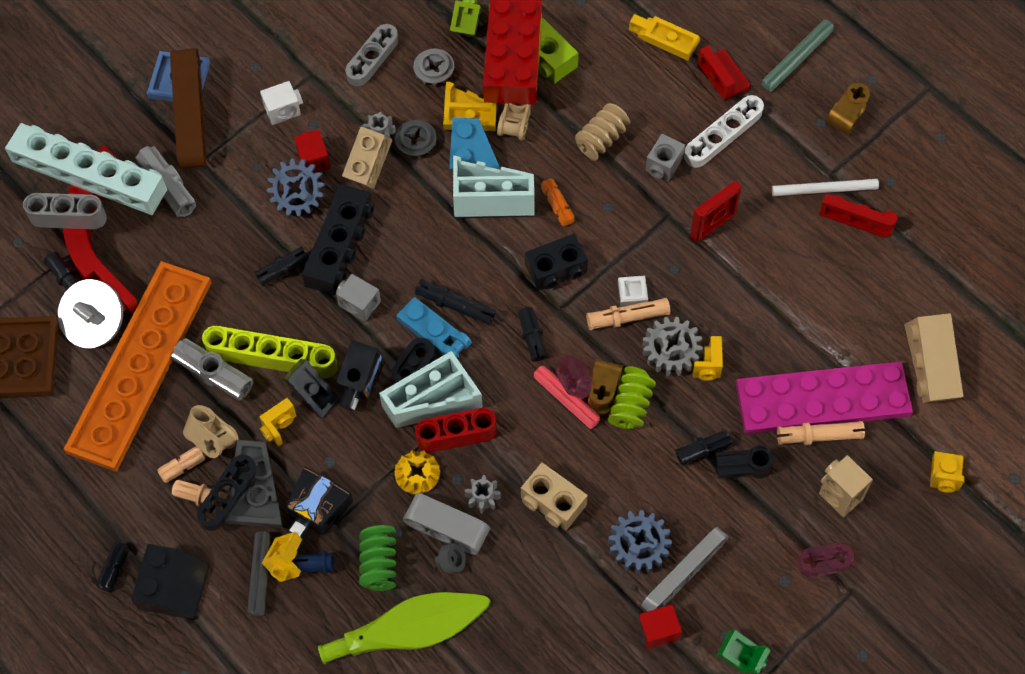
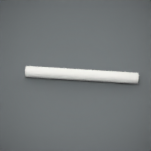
M878 179L778 185L772 186V196L879 189Z

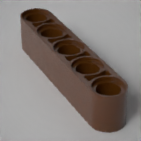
M197 48L170 51L178 165L180 169L207 166V149L199 52Z

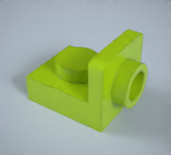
M455 1L450 32L476 37L479 16L483 10L481 5H477L478 1Z

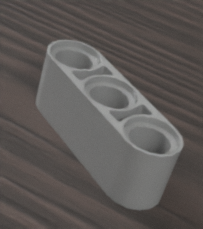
M32 193L23 201V208L31 224L35 227L98 229L107 220V215L100 199L94 195Z
M419 493L415 495L403 518V521L408 526L444 543L459 544L464 552L472 555L478 554L490 530V527L485 522Z

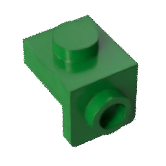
M729 630L716 656L741 674H758L767 665V656L771 649L766 645L757 646L738 631Z

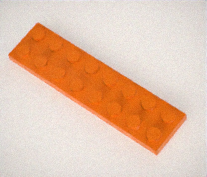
M163 261L160 262L63 449L66 454L114 472L118 471L173 361L171 355L173 354L174 347L180 340L184 339L212 284L209 277Z

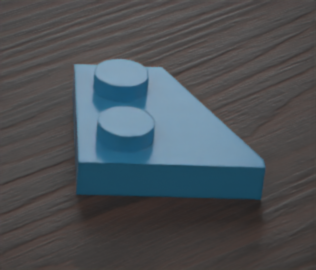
M453 117L449 170L453 171V155L461 157V161L474 164L480 161L484 162L486 167L500 170L480 120L476 118Z

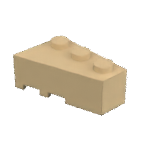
M951 313L917 317L904 324L918 380L917 393L919 397H922L923 403L962 398L963 390Z

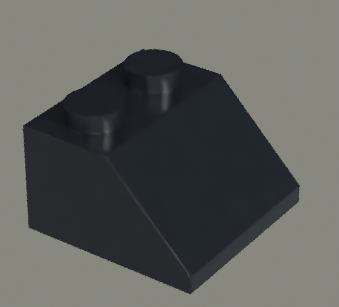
M147 544L131 600L138 610L195 620L210 565L177 549Z

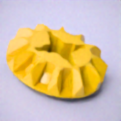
M411 450L405 456L401 455L400 460L395 465L397 484L401 489L411 494H423L435 487L440 477V467L435 457L427 454L424 450L422 452ZM410 465L416 468L422 466L424 478L418 474L410 477L412 474Z

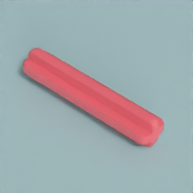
M542 365L534 372V379L588 428L592 429L600 422V415L546 366Z

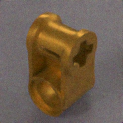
M861 83L851 84L841 99L831 109L826 123L849 135L866 108V103L870 96L868 87Z
M596 359L591 377L588 406L598 415L604 416L611 411L622 376L623 365Z

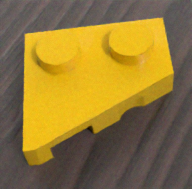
M446 82L444 130H452V118L456 117L479 119L484 131H496V103H485L484 99L478 97L477 94L469 90L465 93L455 88L454 83Z

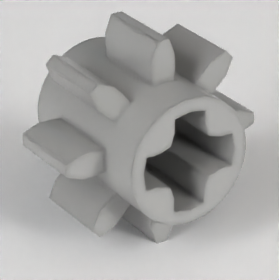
M381 112L372 116L368 115V124L362 125L364 128L381 133L389 138L390 134L396 133L395 125H392V117H386Z
M485 475L477 481L471 479L472 489H465V496L471 498L468 502L469 508L476 506L479 508L480 513H483L484 509L489 507L494 510V499H501V492L494 491L497 488V481L490 482L486 480Z

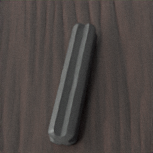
M259 531L255 533L247 610L248 614L254 617L263 616L265 610L268 570L262 564V561L271 546V535L269 532Z

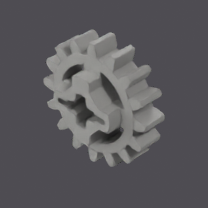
M664 317V324L655 321L654 329L647 328V337H643L642 345L645 346L643 348V356H649L647 360L648 365L656 364V372L661 371L663 368L666 369V376L670 375L671 370H675L676 374L680 376L682 368L690 372L692 364L699 361V355H702L703 347L700 346L702 344V336H696L697 327L688 328L690 321L687 320L680 324L679 317H676L674 322H670L668 317ZM654 344L656 345V348L660 350V355L656 352Z

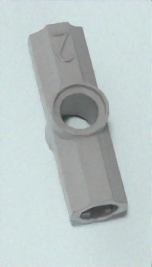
M146 146L141 149L135 157L138 165L142 169H152L162 175L167 187L163 198L177 217H186L191 214L197 205L194 198L183 186V181L172 165L169 166L155 146Z
M187 338L180 340L174 347L173 354L171 355L172 359L202 377L207 385L216 386L239 401L250 392L254 383L253 379L222 361L221 356L217 353L208 352ZM213 366H217V367H218V368H217L215 371H213V372H207V370H208L210 367H213Z

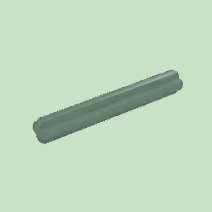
M825 19L814 28L762 80V87L768 92L773 91L833 32V23Z

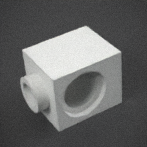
M290 81L260 91L264 108L272 125L301 115L299 105L303 104L298 89L293 90Z

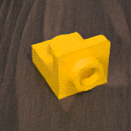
M722 336L710 337L709 346H704V361L694 362L693 378L711 381L721 377L723 368Z
M288 398L259 416L262 427L259 429L268 442L273 440L278 447L283 444L277 429L289 426L296 417L294 405Z
M935 451L932 457L930 487L938 488L939 491L945 493L959 491L964 483V476H962L963 456Z
M296 532L275 538L262 561V564L279 582L299 577L301 570L292 562L297 555V549L302 541V538Z

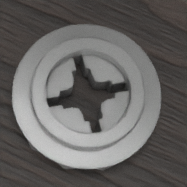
M428 49L421 52L416 57L413 65L416 78L421 79L424 84L432 83L433 86L440 82L445 84L446 80L452 77L455 69L451 55L441 49ZM429 62L431 63V65L438 67V73L435 72L433 69L430 70Z

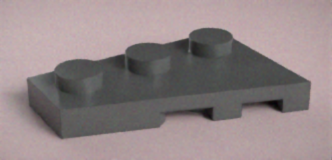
M237 440L235 457L238 455L250 456L255 462L257 472L255 478L225 520L226 524L283 528L266 442ZM245 464L243 467L237 466L239 473L235 481L238 485H241L238 480L241 473L249 472L248 464ZM231 486L228 499L232 498L235 494V489Z

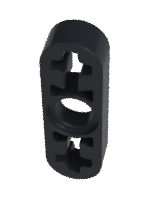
M238 455L234 457L199 507L197 519L203 529L207 531L219 529L255 478L257 472L256 465L250 456ZM245 464H248L247 466L249 472L241 473V475L238 477L239 483H241V485H238V483L235 481L239 473L237 466L239 465L243 467ZM224 486H231L235 489V494L230 499H222L219 496L220 489ZM216 500L219 504L215 512L217 519H210L206 522L204 514L206 512L211 514L214 511L216 505L212 501Z

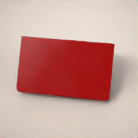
M709 45L699 50L698 65L724 101L750 89V83L725 49L714 53Z

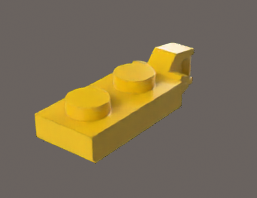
M634 14L629 22V30L637 34L640 39L689 61L700 42L699 35L656 16L645 19Z

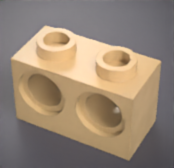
M361 126L342 177L374 189L392 139Z
M848 455L840 462L837 459L834 460L825 469L827 474L821 480L822 487L819 492L843 518L864 500L873 481Z
M542 462L521 487V498L526 507L532 511L537 509L545 515L548 523L556 528L560 526L566 531L587 506V494ZM543 486L548 489V492L537 494L534 492V489ZM560 503H567L571 508L567 511H561L556 506Z

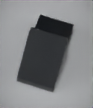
M301 358L283 377V380L293 390L290 395L320 418L340 398L306 359Z

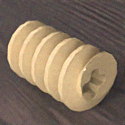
M612 103L606 104L596 114V117H593L589 124H586L582 131L576 134L575 140L578 148L592 161L598 160V153L603 154L606 151L605 147H610L612 140L616 141L619 138L618 133L623 134L626 131L625 125L631 123L629 117L619 106Z

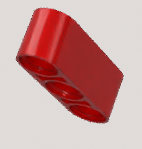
M478 408L421 420L415 427L417 446L421 451L424 450L426 453H432L487 442L496 435V416L488 408ZM482 421H486L491 424L487 428H480L477 426V424ZM454 427L463 429L458 434H453L449 430ZM427 432L435 434L431 439L422 438V435Z

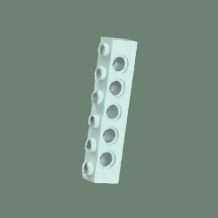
M20 123L5 147L13 163L150 215L154 214L167 191L164 179L159 172L152 169H142L128 160H118L104 151L101 153L94 151L86 144L70 142L62 135L49 134L35 125L28 126Z

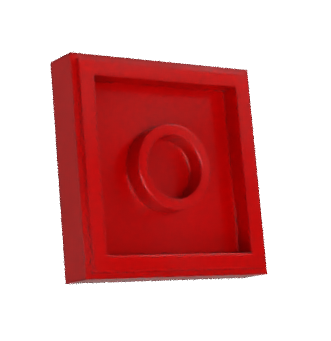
M736 180L694 210L690 237L695 242H699L736 215L742 188Z

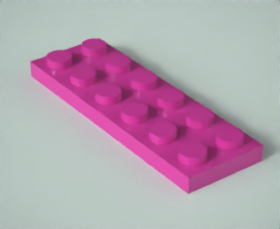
M902 361L736 380L745 435L777 431L779 426H802V423L819 425L866 422L911 417L913 413Z

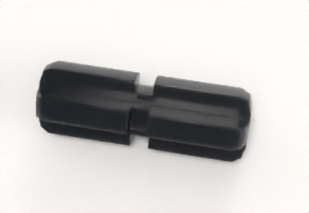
M120 542L113 544L106 560L108 563L104 565L96 583L99 589L107 592L113 590L120 573L118 569L122 568L129 552L127 545Z

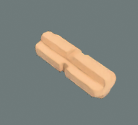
M195 446L180 455V459L176 460L175 458L158 468V474L165 483L183 474L184 469L189 470L205 461L206 458L203 451Z

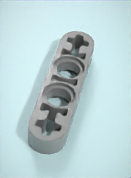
M718 526L715 527L646 597L641 606L647 612L664 607L725 544L729 536Z

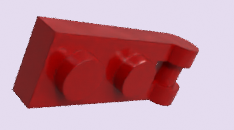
M825 194L819 215L883 238H888L892 235L897 222V215L892 211L881 213L872 210L866 205L846 201L837 195Z

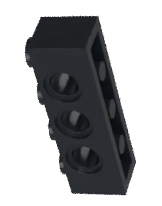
M343 184L339 185L303 270L302 277L305 287L336 295L339 284L346 280L347 272L345 270L348 264H352L354 261L357 241L361 242L364 237V224L367 219H371L375 205L372 203L370 192ZM347 216H354L352 219H344ZM339 238H344V239H345V240L342 241V242H336V241H335V240H337V239H339ZM328 261H336V262H335L334 264H332V265H326V264H325V263H327Z

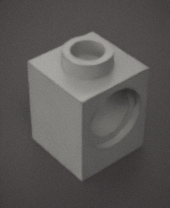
M661 134L647 156L645 171L657 179H664L669 182L684 157L685 144ZM665 158L668 161H661L660 159Z
M353 274L350 275L347 281L343 280L336 290L339 307L364 322L367 321L381 302L379 289Z

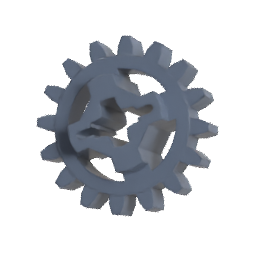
M293 158L290 159L289 166L285 161L280 162L281 170L273 168L272 171L276 176L275 178H268L267 181L273 183V187L268 188L267 192L274 193L270 202H279L277 206L278 211L287 208L286 215H291L293 210H295L297 216H302L303 209L307 213H311V205L320 206L317 197L325 196L320 191V187L326 186V183L319 182L318 180L323 175L322 172H313L316 167L315 164L306 167V160L302 159L299 165H297L296 159ZM293 169L302 170L296 177L287 173ZM310 179L313 182V193L309 190L308 182ZM301 180L299 188L302 191L294 192L292 194V190L294 187L291 185V183H297ZM280 182L283 184L284 194L282 196L279 189ZM295 198H300L306 202L302 205L290 204Z
M640 510L639 515L635 517L629 511L627 520L620 516L617 522L619 526L612 525L611 533L613 535L609 536L608 543L613 546L610 547L609 553L610 555L617 554L615 563L618 565L624 562L625 571H628L632 566L635 567L636 574H640L641 568L644 567L648 573H651L653 564L660 568L662 566L661 558H668L669 551L667 549L671 548L672 541L666 538L670 536V530H662L664 520L655 522L654 513H651L649 517H644V511ZM652 531L657 535L658 540L653 538ZM639 539L644 540V542H642L640 545L635 544V542H638ZM620 541H622L623 545L627 546L628 553L623 550Z

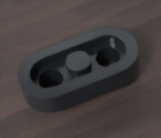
M416 338L409 343L392 368V378L395 384L403 379V374L408 373L411 375L434 361L435 348L430 340ZM420 352L426 353L422 358L417 356Z

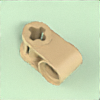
M505 103L504 110L499 119L497 135L507 134L516 136L519 140L523 141L531 114V104L516 106L517 104Z
M202 405L191 408L183 434L186 439L193 442L208 457L216 458L222 454L223 450L234 448L237 445L238 434L236 430L219 418L210 408Z

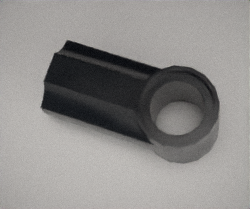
M764 445L754 446L750 450L716 452L718 479L744 476L762 479L767 477L772 470L773 453ZM762 458L767 464L757 466L753 463V460Z

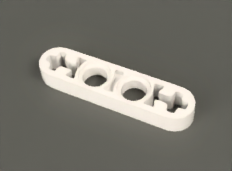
M754 95L744 97L688 143L684 154L687 165L695 168L705 165L757 122L762 116L763 101ZM747 106L749 108L756 107V111L751 109L746 113ZM730 119H735L739 121L740 126L730 128L726 122ZM716 134L722 138V141L716 144L711 143L708 137ZM692 151L694 153H698L699 151H701V157L698 155H695L694 157L691 156Z

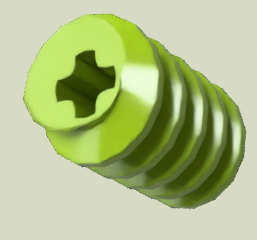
M633 366L623 369L620 386L617 388L614 405L611 407V415L608 417V422L611 425L621 429L643 427L644 422L640 418H644L647 415L643 408H647L650 405L646 398H650L653 395L649 388H654L656 382L650 378L646 371Z

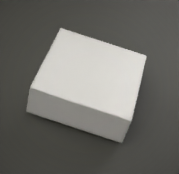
M645 276L618 278L621 306L648 302Z

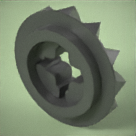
M410 120L403 123L397 129L395 145L398 147L399 152L405 153L408 158L410 156H417L420 159L423 154H430L431 149L436 147V132L425 121ZM420 133V141H417L413 146L411 139H414Z

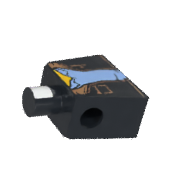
M351 340L337 380V385L343 392L339 406L355 411L359 398L366 401L370 399L385 364L378 348Z
M305 466L286 506L288 515L295 520L288 533L296 532L302 540L310 529L321 535L325 534L354 502L351 491Z

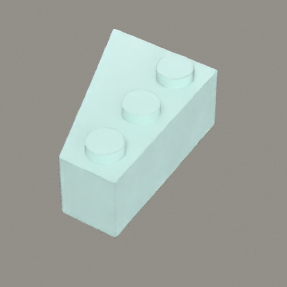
M453 155L454 217L534 215V174L501 167L500 170L486 167L484 162L469 163L461 161V157Z
M452 351L379 393L381 405L396 428L419 423L427 418L482 408L481 392Z

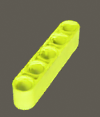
M222 326L208 327L202 335L206 351L217 353L221 356L222 361L289 372L300 360H293L291 357L296 354H302L301 358L306 359L322 378L332 377L337 371L338 365L334 350L325 344ZM216 340H222L219 345H211ZM242 345H249L245 350H238ZM267 350H276L271 355L264 354ZM322 359L330 360L326 364H318Z

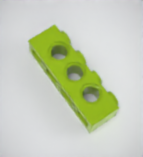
M542 18L539 72L555 84L578 67V52Z

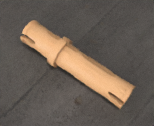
M667 298L618 308L616 305L610 306V309L586 313L589 330L612 325L616 328L620 327V324L670 315L669 301Z
M863 421L819 425L802 423V426L777 427V435L789 434V436L777 437L779 445L801 442L804 445H811L812 442L864 439L865 431L853 432L854 429H863L864 423Z

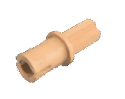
M176 480L172 487V495L196 502V506H201L212 489L207 488L206 484L199 486L182 480ZM219 491V496L222 499H228L229 493ZM213 500L212 502H215L216 508H218L219 504L216 500Z

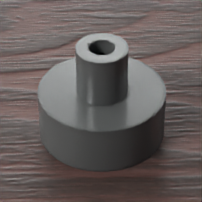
M454 543L442 546L439 555L435 557V564L441 567L446 574L459 573L465 567V553L459 544Z

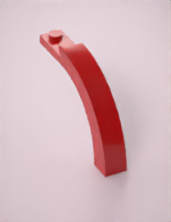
M102 145L97 150L100 153L102 151L107 152L118 159L105 145ZM70 185L67 193L94 195L100 201L103 198L100 195L74 185ZM63 228L66 247L82 279L99 280L110 285L121 299L123 312L127 311L133 316L138 302L94 254L91 229Z

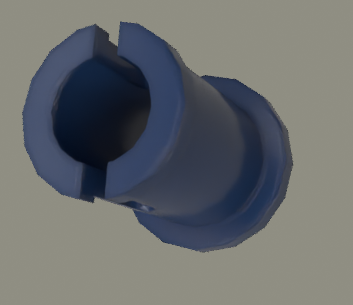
M323 551L322 554H298L296 557L299 562H296V566L301 570V573L323 571L324 574H328V571L334 570L333 553Z

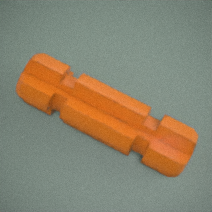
M549 178L541 183V189L544 195L548 197L547 200L554 213L559 216L558 220L561 225L568 226L574 222V215L571 209H568L569 206L561 191L557 189L558 186L555 181Z

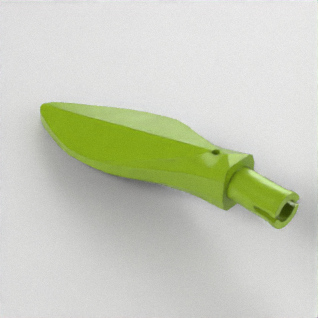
M451 592L415 596L394 606L369 624L344 633L345 637L318 646V651L322 662L326 664L349 654L356 656L378 650H415L431 647L452 638L466 628L489 607L491 600L483 595Z

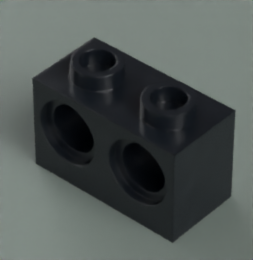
M575 233L525 252V266L537 291L552 289L560 282L568 279H578L587 272L588 259ZM573 258L575 261L567 262L564 259ZM542 267L550 268L549 271H541L539 269Z

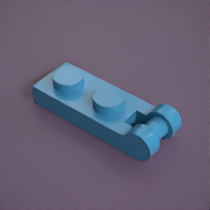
M416 297L396 315L397 321L416 336L430 340L434 345L435 351L442 356L452 351L455 357L458 358V353L462 349H467L472 344V341L466 334L456 330ZM450 339L454 341L451 346L446 345Z

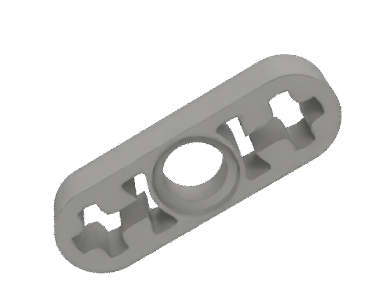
M383 24L377 27L347 64L345 69L346 77L351 85H365L397 46L398 33L393 25ZM369 51L379 53V56L375 59L365 57ZM362 69V75H353V72L358 73Z

